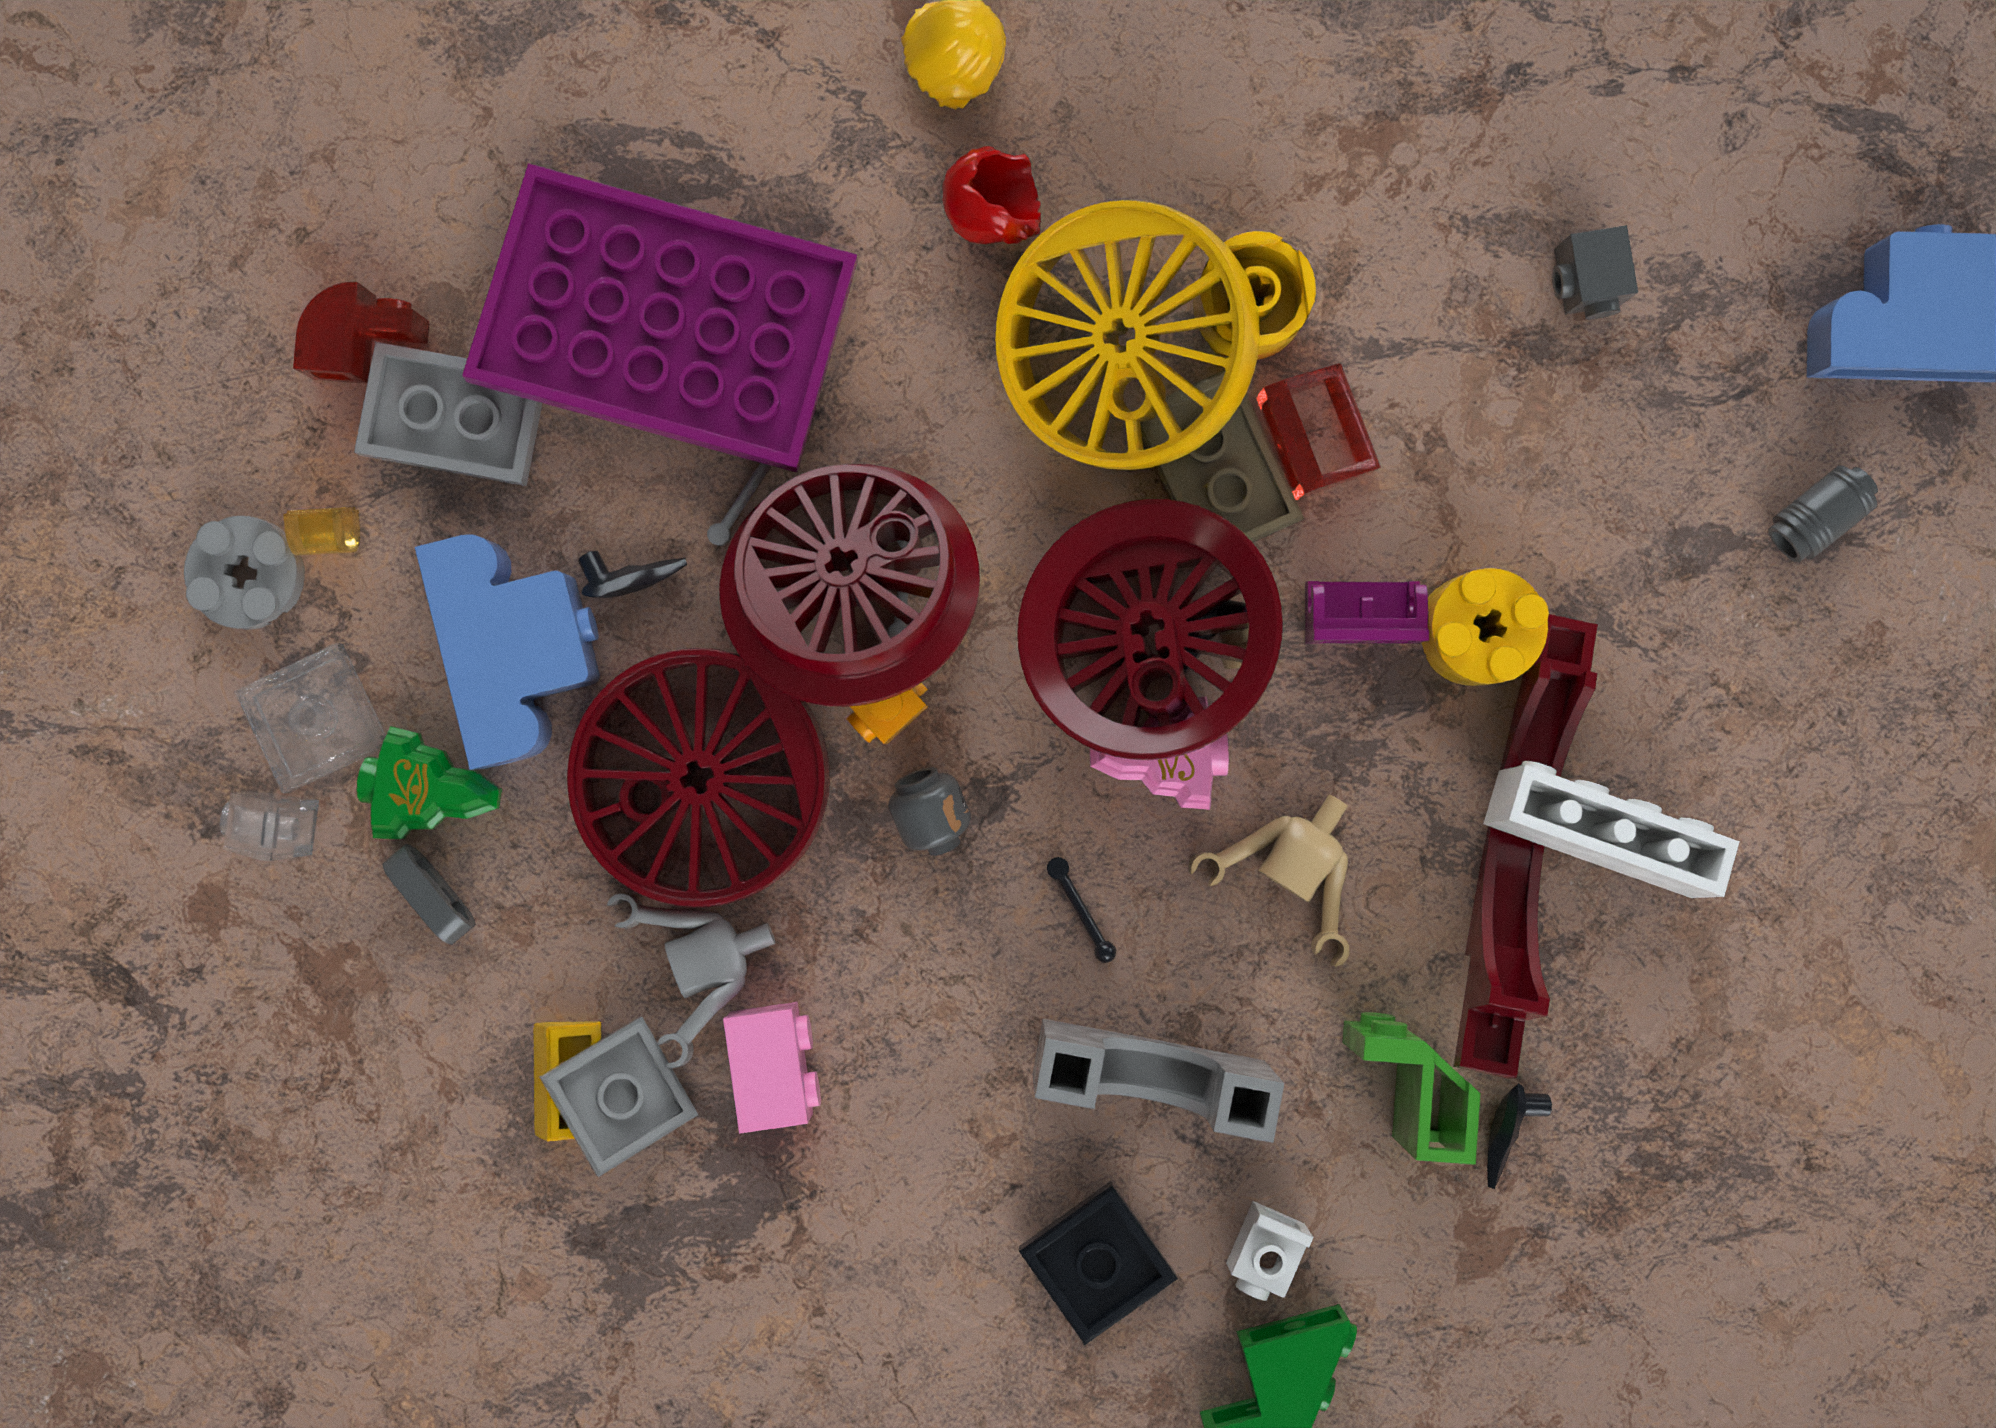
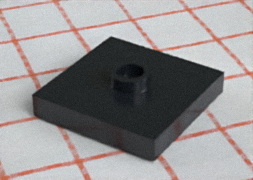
M1111 1181L1019 1246L1020 1254L1084 1345L1178 1279L1174 1269Z

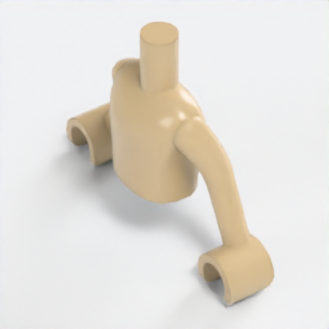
M1329 794L1312 821L1298 816H1282L1217 854L1200 852L1190 859L1188 865L1190 874L1196 871L1198 864L1202 860L1211 859L1214 862L1216 871L1208 882V886H1214L1223 879L1225 868L1260 851L1276 839L1272 851L1258 871L1308 903L1321 882L1325 879L1321 932L1313 938L1311 949L1313 954H1317L1327 940L1335 939L1338 944V951L1332 958L1331 965L1335 967L1342 965L1348 959V942L1343 936L1338 934L1341 892L1348 868V856L1343 852L1339 841L1331 834L1348 807L1341 800Z

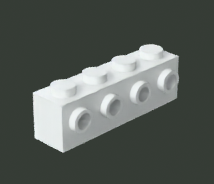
M1523 761L1521 766L1499 771L1484 825L1689 898L1725 896L1740 841L1713 832L1714 826L1691 818H1679L1678 820L1661 813V807L1650 802L1638 799H1627L1625 801L1609 795L1610 790L1607 787L1584 780L1572 782L1556 776L1557 771L1554 768L1541 763Z

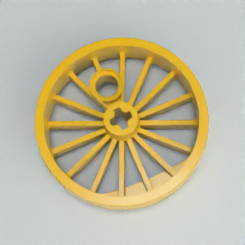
M1135 200L1102 202L1072 212L1052 224L1031 243L1020 257L1006 283L997 314L995 341L998 368L1005 391L1020 418L1039 439L1054 450L1081 463L1100 468L1122 470L1150 468L1174 461L1201 447L1215 436L1233 416L1242 402L1254 374L1259 350V316L1255 296L1244 269L1227 245L1204 224L1180 211L1157 203ZM1183 236L1177 248L1141 297L1156 237ZM1140 238L1125 294L1119 241ZM1105 244L1111 299L1083 249ZM1198 245L1214 264L1213 270L1152 309L1191 252ZM1064 254H1071L1101 311L1050 272ZM1044 281L1093 319L1096 324L1033 309ZM1223 281L1231 308L1228 313L1159 325L1155 324L1212 286ZM1031 317L1093 333L1089 337L1028 347ZM1232 323V346L1228 358L1159 341V335ZM1128 328L1135 329V339H1130L1126 342V346H1121L1119 344V336L1126 334ZM1093 347L1039 383H1035L1030 365V357ZM1156 350L1224 367L1226 370L1225 375L1213 399H1210L1155 355ZM1094 363L1055 418L1041 396ZM1157 371L1203 407V413L1184 431L1179 427L1165 401L1166 390ZM1105 375L1088 443H1086L1066 428ZM1138 379L1146 393L1145 400L1140 408L1131 411L1125 405L1123 394L1128 383ZM1111 414L1118 419L1125 420L1128 451L1126 453L1111 452L1102 448ZM1158 415L1169 435V439L1160 445L1144 450L1140 422L1149 421Z

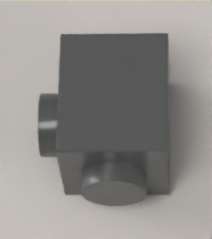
M1627 225L1570 234L1554 249L1557 265L1553 268L1552 284L1557 299H1563L1565 315L1585 312L1587 320L1609 317L1620 313V306L1638 293Z

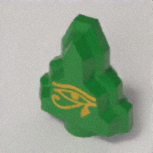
M394 726L389 727L378 758L368 756L362 762L356 787L358 800L361 803L371 804L373 838L405 839L412 829H435L446 817L470 819L499 809L502 788L478 771L454 767L445 750L424 744L421 733Z

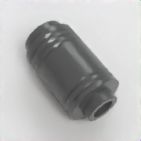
M1838 465L1773 517L1774 524L1768 529L1769 536L1777 548L1792 561L1801 562L1804 558L1812 560L1877 508L1878 503L1875 494L1878 492L1877 485L1864 470L1858 467L1849 469Z

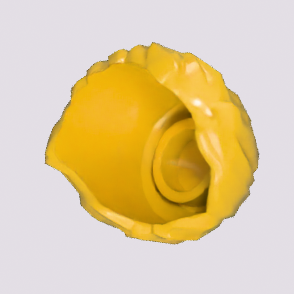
M941 0L926 3L922 8L915 9V14L909 20L905 33L901 37L904 47L903 53L906 57L904 64L909 75L918 81L920 90L922 92L927 91L930 98H935L939 107L946 106L955 110L960 107L963 109L971 99L985 94L989 90L992 81L1000 70L1004 61L1006 46L1004 26L990 6L985 5L981 0Z

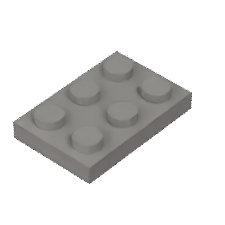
M375 341L354 453L364 457L527 486L542 403L467 383L462 377L467 358Z

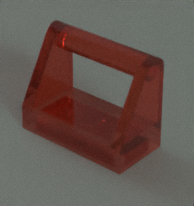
M1341 363L1272 383L1263 387L1257 395V402L1296 501L1381 468ZM1325 383L1355 464L1322 475L1292 395Z

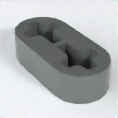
M405 844L382 863L383 869L393 885L426 925L442 941L453 945L476 925L475 919L466 905L428 859L415 847Z

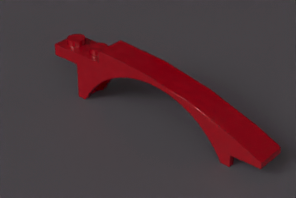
M1549 614L1547 619V639L1543 651L1536 662L1522 676L1500 770L1521 766L1523 761H1532L1554 768L1557 771L1556 776L1561 777L1575 732L1596 689L1598 673L1591 672L1598 624ZM1488 826L1465 951V956H1470L1453 1067L1515 1079L1518 1074L1525 1020L1547 1017L1550 997L1541 971L1538 944V902L1545 846Z

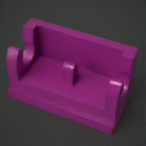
M1420 581L1305 582V644H1419L1429 641L1427 585H1420Z

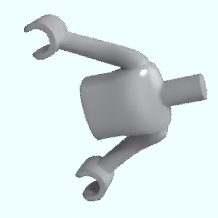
M616 894L609 899L607 906H616L627 901L632 907V913L628 920L614 925L615 927L629 929L637 926L639 923L672 928H698L688 935L665 943L668 961L679 990L685 999L707 989L718 987L700 1003L676 1033L666 1034L657 1042V1045L666 1044L671 1040L679 1042L682 1046L681 1057L676 1062L666 1064L665 1067L671 1069L684 1066L693 1056L694 1049L691 1041L744 987V977L747 973L745 956L776 944L770 925L765 923L737 934L730 922L724 920L720 914L715 912L643 906L641 901L634 896Z

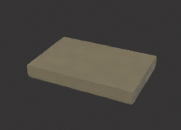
M1222 370L1193 385L1210 399H1213L1226 370ZM1182 390L1166 396L1165 401L1182 431L1189 427L1203 413V407ZM1247 393L1233 416L1209 441L1181 458L1154 467L1169 500L1198 505L1220 515L1240 529L1253 543L1304 519ZM1158 415L1149 421L1140 422L1145 449L1168 441L1169 435Z

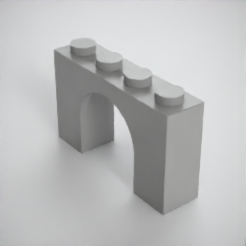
M1042 1019L1032 1073L1034 1095L1038 1099L1095 1109L1097 1095L1101 1094L1148 1099L1197 1113L1207 1119L1214 1132L1274 1143L1284 1082L1265 1060L1048 1019Z

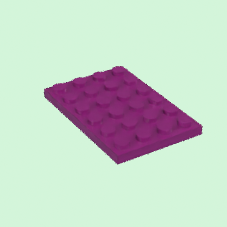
M528 163L462 377L467 383L797 473L858 263L857 254Z

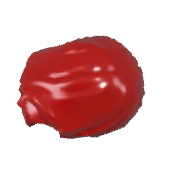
M984 146L970 150L947 170L942 187L944 210L954 231L965 240L985 245L1003 241L1006 244H1019L1022 240L1027 241V238L1040 234L1041 213H1038L1041 202L1038 201V192L1031 172V162L1025 153L1013 156L996 150L992 146Z

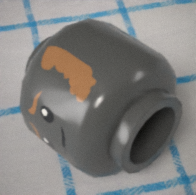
M927 767L913 771L895 783L896 791L890 797L888 808L902 842L909 849L928 850L929 855L937 856L953 850L961 843L959 836L969 827L971 813L959 784L952 775L938 773L935 767Z

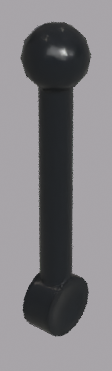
M1061 857L1052 858L1047 864V872L1050 877L1058 879L1096 946L1094 949L1096 959L1102 963L1111 962L1116 956V948L1113 943L1105 941L1068 876V862Z

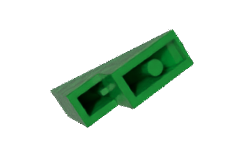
M1340 1304L1236 1331L1254 1397L1200 1411L1203 1427L1312 1428L1318 1411H1326L1332 1401L1336 1386V1380L1332 1376L1340 1356L1346 1358L1350 1354L1356 1339L1357 1326L1350 1323Z

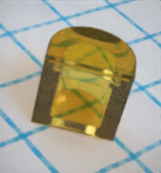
M355 507L287 510V513L283 514L287 543L291 552L296 556L354 553L359 547V510H355Z

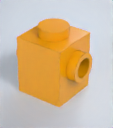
M920 683L914 688L887 700L862 706H849L853 712L846 719L868 743L877 737L883 744H888L928 708V705L920 698L928 689Z

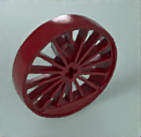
M684 648L660 653L638 662L615 677L595 697L583 715L572 741L568 759L567 788L572 815L584 843L600 865L615 879L633 891L659 902L683 907H713L737 902L764 890L782 878L802 858L813 842L826 811L830 789V765L823 733L816 717L805 701L790 697L764 682L747 666L737 653L713 648ZM712 665L738 670L740 674L705 749L708 669ZM688 666H697L694 747L666 674L668 671ZM656 677L683 752L629 695L640 685ZM751 679L766 708L716 754L745 688ZM621 702L675 761L604 729L609 718ZM771 717L781 742L726 763L724 762L730 754ZM599 739L607 740L670 769V772L593 769ZM784 750L792 776L729 774V770ZM696 762L700 768H711L714 777L706 781L708 790L706 792L703 791L701 786L691 787L688 782V777L695 774L694 764ZM593 778L626 779L620 789L619 802L597 810L593 791ZM646 780L655 783L662 794L661 804L653 813L641 811L634 800L636 788ZM728 784L795 785L802 819L728 786ZM722 794L797 828L796 836L782 855L775 853ZM714 802L770 862L768 868L749 880H743L740 875ZM679 806L649 873L644 872L623 854L659 820L666 818ZM692 806L689 888L664 882L658 878ZM703 807L730 877L731 886L713 889L700 888ZM623 810L630 819L642 824L616 846L605 830L601 818Z

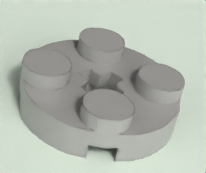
M232 516L218 522H208L198 530L196 539L191 544L186 556L184 580L187 587V600L193 608L200 610L210 620L222 626L244 630L263 628L272 624L268 622L277 619L283 612L288 613L301 595L304 586L305 568L300 552L294 549L291 540L285 536L287 534L280 527L259 518ZM249 557L248 566L257 569V576L255 580H246L243 588H239L237 586V579L232 576L233 568L235 565H239L243 558Z

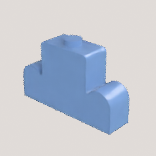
M1927 225L1915 229V232H1894L1867 248L1864 253V291H1853L1841 296L1817 310L1809 321L1807 330V378L1996 382V234L1952 233V226Z
M473 534L460 535L416 546L415 551L469 769H488L540 754L550 742L552 724L547 713L539 706L534 705V700L597 683L600 678L592 641L599 638L598 628L591 608H583L575 578L560 571H551L508 582L512 570L511 560L507 552L499 544Z

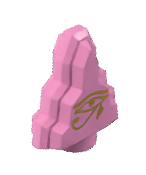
M1207 696L1198 697L1201 705L1206 709L1208 707ZM1188 704L1178 716L1171 718L1172 724L1194 716ZM1149 716L1142 727H1159L1158 719ZM1227 734L1199 750L1159 760L1118 758L1090 748V767L1118 780H1141L1152 794L1175 797L1181 808L1210 810L1213 776H1227L1229 751Z

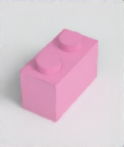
M798 1002L731 1011L723 1018L739 1134L808 1124L813 1115L812 1107L820 1106L821 1104L818 1075L816 1071L807 1072L804 1051L813 1048L809 1016L799 1015Z

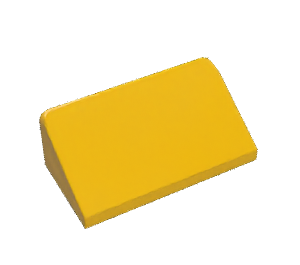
M601 1022L535 1023L533 1028L535 1135L547 1142L575 1139L539 1077L600 1041Z

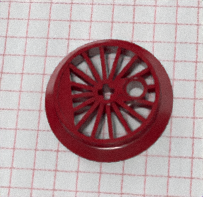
M872 464L832 465L805 472L782 484L765 497L741 523L727 549L721 569L719 583L721 615L728 636L741 659L758 677L776 690L795 699L812 704L836 707L862 706L893 698L914 688L939 670L953 655L965 637L976 611L980 589V566L976 547L965 521L956 508L931 485L908 473L885 466ZM860 490L861 494L849 529L847 530L844 491ZM831 493L835 539L831 537L811 499ZM878 494L891 497L890 502L869 523ZM800 505L821 542L794 524L785 515ZM911 508L920 517L913 520L906 512ZM774 528L802 549L765 541V538ZM934 533L939 545L923 547L921 539ZM892 542H908L907 546L900 551H885V548ZM759 558L789 566L764 569ZM939 566L937 580L916 576L922 568ZM848 570L850 575L843 577L841 572ZM780 587H786L779 592H777L775 589ZM889 590L928 598L929 600L922 611L918 613L890 593ZM874 600L908 626L890 638L869 601ZM799 604V606L790 615L788 610ZM841 607L845 653H825ZM855 607H859L879 645L858 651ZM820 612L809 646H807L801 632Z
M1169 499L1134 500L1105 508L1081 520L1066 531L1044 554L1036 566L1022 598L1017 630L1018 652L1026 682L1035 700L1053 723L1068 736L1082 745L1113 757L1130 760L1168 759L1188 754L1215 742L1237 726L1255 707L1265 692L1279 659L1283 635V615L1279 591L1268 564L1254 543L1235 525L1210 510L1183 501ZM1196 566L1172 597L1179 569ZM1216 566H1219L1230 576V580L1188 605ZM1163 572L1155 598L1152 573ZM1139 576L1142 600H1138L1126 578ZM1114 581L1129 607L1125 608L1093 584ZM1080 590L1120 619L1115 620L1070 610L1069 608ZM1242 593L1247 612L1197 620ZM1065 623L1113 634L1062 643ZM1152 624H1158L1161 629L1155 632L1156 650L1159 653L1157 655L1152 653L1151 648L1143 638L1149 635V626ZM1249 628L1246 648L1196 638L1198 636ZM1112 651L1068 678L1063 659ZM1187 651L1236 661L1242 664L1233 681L1229 682ZM1183 664L1223 692L1206 709L1203 708L1186 680ZM1118 668L1090 707L1086 706L1076 692ZM1168 677L1173 680V688L1165 699L1160 701H1150L1147 699V688L1154 679ZM1129 684L1130 695L1122 724L1103 717L1126 685ZM1188 704L1194 716L1172 724L1171 718L1178 716ZM1141 709L1149 716L1158 719L1159 727H1137Z

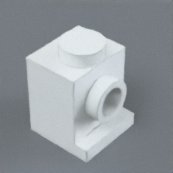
M1253 1201L1226 1262L1231 1275L1238 1278L1235 1286L1242 1292L1263 1301H1267L1270 1292L1285 1298L1306 1247H1310L1314 1238L1305 1223ZM1270 1251L1278 1253L1279 1255L1273 1268L1267 1269L1260 1266V1258L1264 1253Z

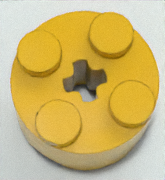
M1264 231L1241 233L1224 242L1244 269L1254 296L1258 298L1264 297L1261 305L1257 306L1260 332L1257 360L1280 352L1294 339L1306 322L1316 296L1314 272L1308 259L1299 249L1297 251L1291 245L1282 241V237ZM1210 259L1207 261L1200 278L1213 270L1214 264ZM1220 281L1193 299L1195 318L1228 313L1231 309L1223 281ZM1232 323L1199 329L1215 353L1230 356Z
M1484 568L1455 577L1436 588L1428 597L1429 641L1422 642L1423 650L1427 656L1426 659L1439 675L1460 685L1481 686L1514 680L1526 672L1543 651L1548 632V605L1527 581L1506 570ZM1484 617L1486 619L1485 627L1490 630L1489 637L1479 639L1480 628L1474 625L1473 622L1475 619Z

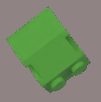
M1364 1012L1361 1013L1360 1022L1344 1020L1342 1043L1364 1061L1397 1063L1392 1137L1415 1160L1476 1165L1481 1093L1442 1059L1424 1040L1407 1030L1406 1023L1396 1022L1395 1016ZM1434 1068L1441 1074L1438 1129L1430 1128ZM1429 1142H1439L1445 1148L1429 1147Z

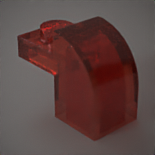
M345 282L333 285L317 294L301 314L296 330L293 369L313 380L367 384L370 372L372 340L428 344L430 322L414 309H411L412 304L410 302L393 298L376 299L375 294L358 282Z

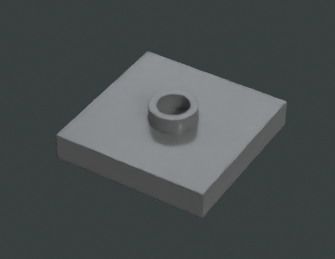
M638 1017L539 1077L597 1177L605 1174L698 1116L696 1109L673 1069L665 1067L669 1062L659 1045H657V1041L643 1017Z

